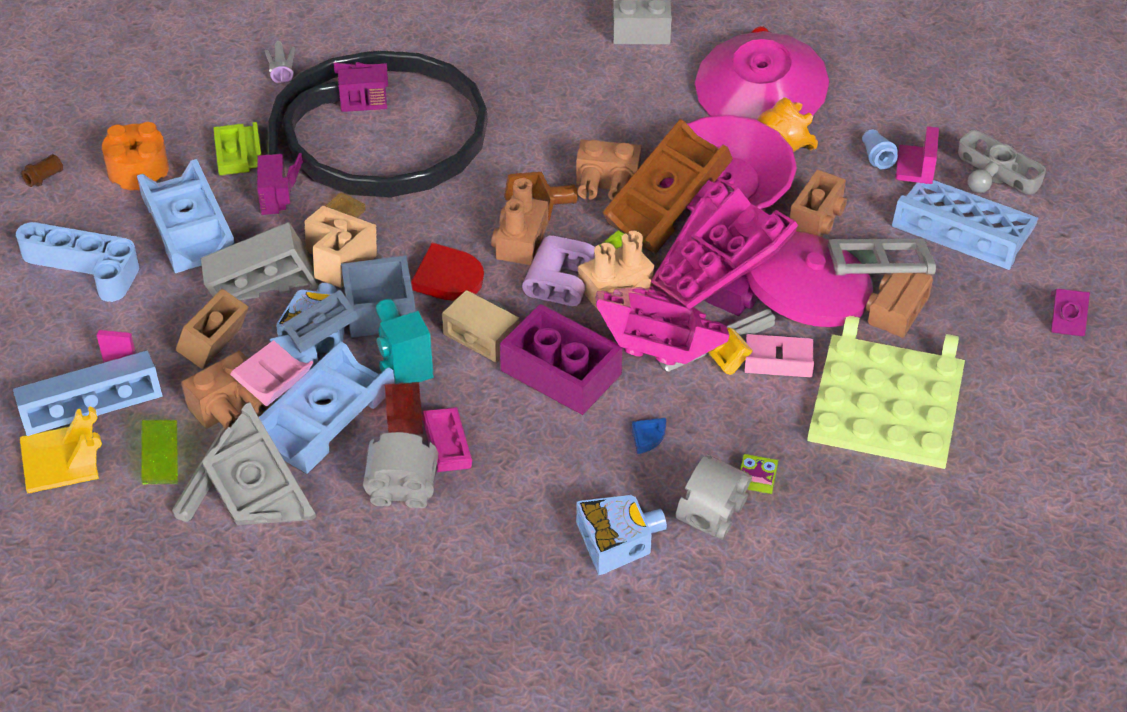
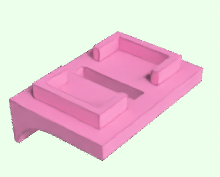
M746 335V343L753 352L746 357L745 373L812 377L814 366L813 339ZM776 347H782V359H776Z
M273 340L236 367L230 375L265 406H268L299 381L310 370L313 361L309 363L298 361Z

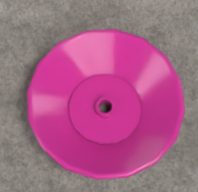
M762 31L737 35L717 45L700 63L695 87L699 104L710 117L734 115L757 120L759 115L768 109H772L776 102L784 97L790 99L792 103H802L803 106L799 111L800 114L811 113L813 116L824 104L830 82L824 61L809 45L789 35Z
M734 115L703 117L687 123L699 137L716 147L722 144L727 146L733 158L714 183L710 180L707 181L686 207L693 212L699 200L720 178L738 187L748 201L761 210L773 205L790 189L797 170L794 152L789 143L775 129L758 120ZM665 178L660 182V186L668 188L673 184L674 179Z

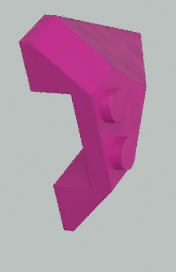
M651 285L649 289L643 287L614 289L613 294L604 290L597 291L595 299L598 310L618 345L623 347L624 351L628 354L639 357L643 356L644 353L656 356L657 361L667 365H675L676 362L687 364L728 342L729 332L725 325L705 319V313L694 307L691 309L686 308L654 285Z

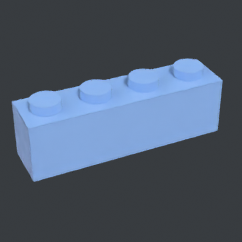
M148 350L13 389L27 436L72 423L77 409H81L82 414L87 416L89 415L88 407L91 406L96 409L98 416L163 397L156 369Z

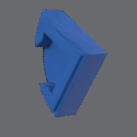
M666 418L632 421L631 428L637 454L648 452L661 443L666 432Z

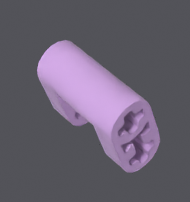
M558 236L543 238L524 279L523 291L532 298L577 306L585 292V284L576 276L561 273L560 269L578 271L579 265L595 259V247L586 242Z

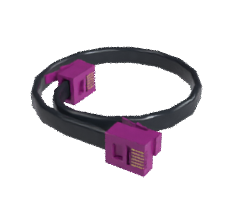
M367 51L330 58L297 74L275 98L268 120V155H258L257 190L261 215L279 214V211L286 210V204H290V192L296 183L300 168L317 183L346 194L387 198L430 190L462 173L483 148L488 122L487 108L477 84L450 63L421 53L397 51ZM387 71L420 73L449 83L471 102L477 117L474 133L456 154L426 170L391 177L352 175L319 163L298 143L295 133L297 122L307 112L324 104L340 101L341 112L387 109ZM338 77V81L325 83L333 78ZM282 122L291 157L295 164L289 166L287 177L285 176L283 154H278V135Z

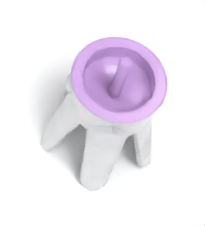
M280 41L275 43V62L269 51L265 50L269 62V72H271L270 76L276 83L289 82L294 74L292 63L295 47L290 48L288 58L285 60L283 46Z

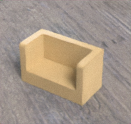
M467 290L442 313L444 335L494 362L500 359V343L519 325V317Z

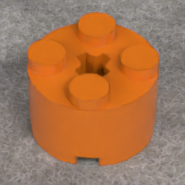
M144 122L124 126L117 124L108 128V135L102 142V152L108 178L113 184L115 182L126 190H140L137 175L144 174L153 181H157L167 175L169 164L164 139L154 123Z

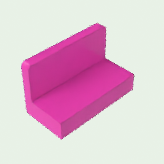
M927 126L923 147L899 145L896 168L897 180L925 184L933 183L938 150V127Z

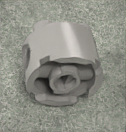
M403 432L382 434L378 442H374V439H372L368 446L367 464L363 480V487L366 493L371 496L370 502L375 506H390L392 501H404L410 508H425L427 500L432 497L434 491L433 481L438 461V451L435 445L430 442L429 447L422 444V437Z
M707 454V456L700 460L685 487L688 490L686 499L681 497L676 511V519L713 537L724 540L732 525L730 518L733 512L740 513L747 500L748 493H746V490L749 487L752 476Z

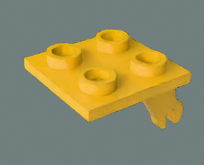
M89 406V415L87 416L82 414L81 409H77L69 427L20 437L27 494L99 479L96 450L101 447L102 442L98 433H92V424L97 420L95 408Z

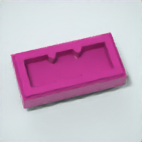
M457 407L423 411L422 420L428 442L435 445L438 451L436 471L470 469L472 458Z

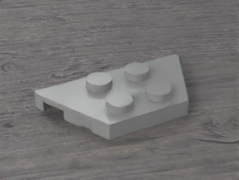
M251 403L245 404L241 409V415L232 427H228L220 437L219 444L212 448L202 461L205 471L236 525L304 521L316 518L314 510Z

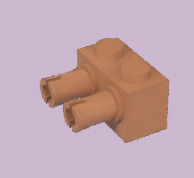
M581 139L576 159L578 195L586 199L587 192H590L589 199H594L598 193L597 189L604 188L610 189L608 196L610 200H613L640 168L642 145Z
M519 178L515 180L513 196H511V199L506 202V206L501 210L499 229H494L491 246L496 247V259L531 265L548 225V201L532 199V182L529 179Z
M240 350L181 382L188 410L205 429L218 422L223 425L225 430L228 427L231 428V423L234 424L241 415L239 411L249 402L258 416L264 413L260 407L266 411L274 404L273 401L268 406H265L230 375L236 367L248 359Z

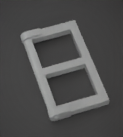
M925 239L828 240V248L836 275L873 273H926V275H934L936 272V264L929 252ZM842 250H873L878 263L846 264ZM885 250H916L921 263H889Z

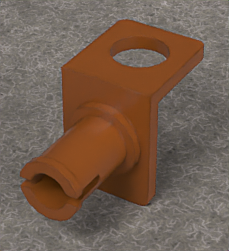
M542 171L509 174L507 177L504 193L505 200L509 201L511 196H513L515 180L519 178L529 179L532 182V198L548 201V221L551 218L553 205L577 203L578 192L575 184L550 186Z

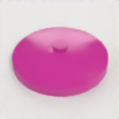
M795 231V234L772 258L746 274L751 290L765 305L784 317L812 326H843L846 317H861L866 311L868 299L873 293V284L869 274L836 275L828 248V239L804 232ZM842 250L846 264H862L850 252Z

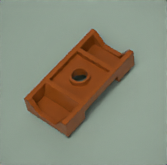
M679 119L602 212L608 224L627 235L629 231L641 233L643 236L642 246L656 254L675 231L672 224L708 180L714 183L731 163L733 158L729 148L724 144L716 147L699 137L685 121ZM663 179H674V182L670 187H659V184Z

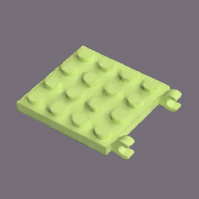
M846 317L842 336L832 334L807 441L945 469L965 360L955 358L959 336L946 334L942 355H936L856 339L860 317Z

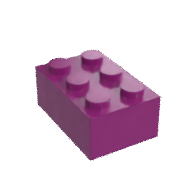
M539 304L500 343L501 371L584 415L622 374L623 347Z

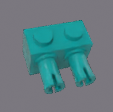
M392 299L380 301L376 305V312L381 320L378 329L379 338H377L378 348L383 357V360L379 361L381 372L386 368L393 370L396 390L434 378L431 334L419 311L401 316Z

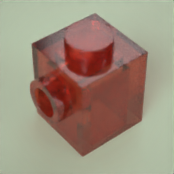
M419 382L386 384L388 433L423 434Z

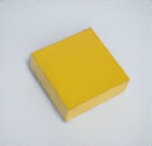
M728 327V342L708 353L726 374L731 375L735 373L753 350L736 330Z

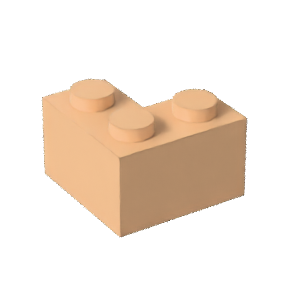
M321 206L305 220V244L307 251L313 255L314 278L342 288L344 286L342 263L373 260L377 256L376 225L326 206Z

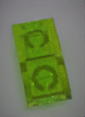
M142 420V484H178L177 420Z

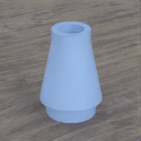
M872 129L864 133L862 141L865 144L871 165L879 169L892 167L898 158L896 145L880 135L877 130Z

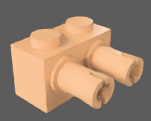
M629 231L628 235L626 233L623 234L622 247L616 250L609 243H602L601 247L597 245L594 248L595 259L578 266V278L583 281L586 288L584 294L596 308L595 296L597 291L604 290L613 294L614 289L631 287L649 289L653 285L651 280L654 275V265L642 253L643 236L641 233Z

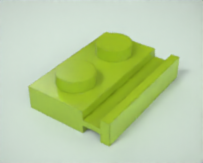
M252 122L253 126L244 127V124L213 127L219 176L250 172L249 168H257L258 155H261L257 122Z

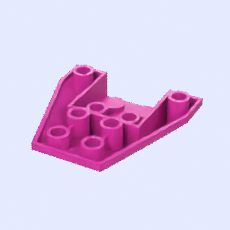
M720 178L697 203L651 282L674 300L691 309L772 258L795 234L798 224L777 210L772 215L767 214L752 205L738 187Z

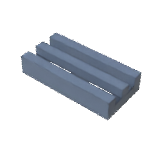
M338 290L282 325L300 353L357 320L358 315L342 291Z

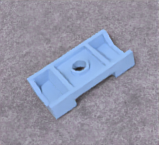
M197 159L190 161L181 177L160 183L153 181L144 174L137 175L141 196L148 212L153 216L164 242L166 254L175 273L202 266V257L235 244L234 237ZM182 209H190L188 212H179Z
M339 342L269 407L259 419L284 461L308 474L330 452L329 442L366 406L372 409L376 408L395 389L394 372L390 368H386L380 374L370 370L356 361L345 343ZM318 400H332L330 403L326 405L316 404Z

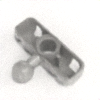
M977 130L969 131L960 139L958 147L959 157L978 168V170L971 172L968 177L967 183L973 192L984 193L988 191L992 182L1005 183L1026 195L1036 193L1041 187L1046 168L1042 164L1017 152L1012 146L1002 144ZM979 139L987 143L985 154L975 150ZM1030 167H1034L1038 171V176L1034 179L1026 178Z

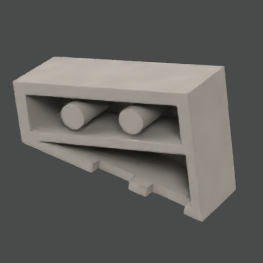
M290 222L201 258L204 285L213 297L222 288L238 300L258 298L261 292L279 290L280 294L290 293L289 288L309 285L310 289H316L319 286L318 279L314 278L313 258Z

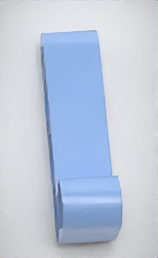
M35 222L23 224L16 231L22 259L25 262L93 274L98 295L105 301L113 302L123 298L139 271L134 243L127 238Z

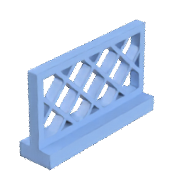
M933 180L932 184L917 183L907 196L902 195L899 198L892 227L1010 270L1015 261L1016 254L1035 228L1038 217ZM926 188L937 193L926 194L923 189ZM960 200L966 204H955L953 201ZM943 202L945 206H935L934 203ZM987 210L993 212L994 214L984 215L982 211ZM962 213H973L974 216L964 217ZM1018 221L1026 225L1014 226L1012 222ZM1001 223L1004 227L994 228L992 224Z

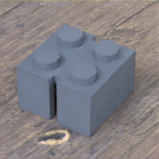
M406 256L341 264L345 297L358 315V319L349 324L351 338L379 334L378 329L381 320L377 315L376 305L384 299H392L401 316L415 312V301Z

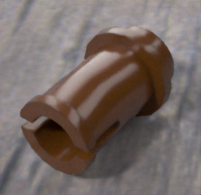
M51 154L34 165H26L25 170L21 173L22 178L29 187L35 185L39 187L42 185L43 180L63 171V164L57 155Z

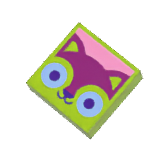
M744 454L740 470L752 476L747 490L772 494L778 460Z

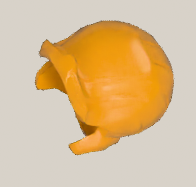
M784 97L776 102L772 109H768L759 115L757 120L778 131L793 148V152L808 145L809 150L817 148L818 141L816 136L811 135L807 128L811 124L813 116L811 113L805 115L799 113L803 106L802 103H792L790 99Z

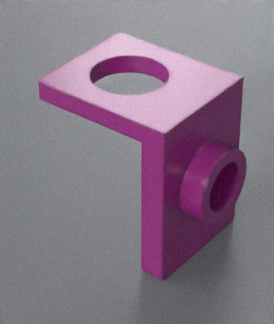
M1065 289L1053 290L1051 297H1055L1051 332L1085 336L1090 292Z

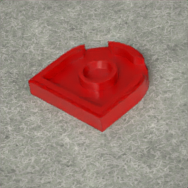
M432 242L411 281L412 290L449 301H455L466 290L476 295L483 285L484 268L473 255Z

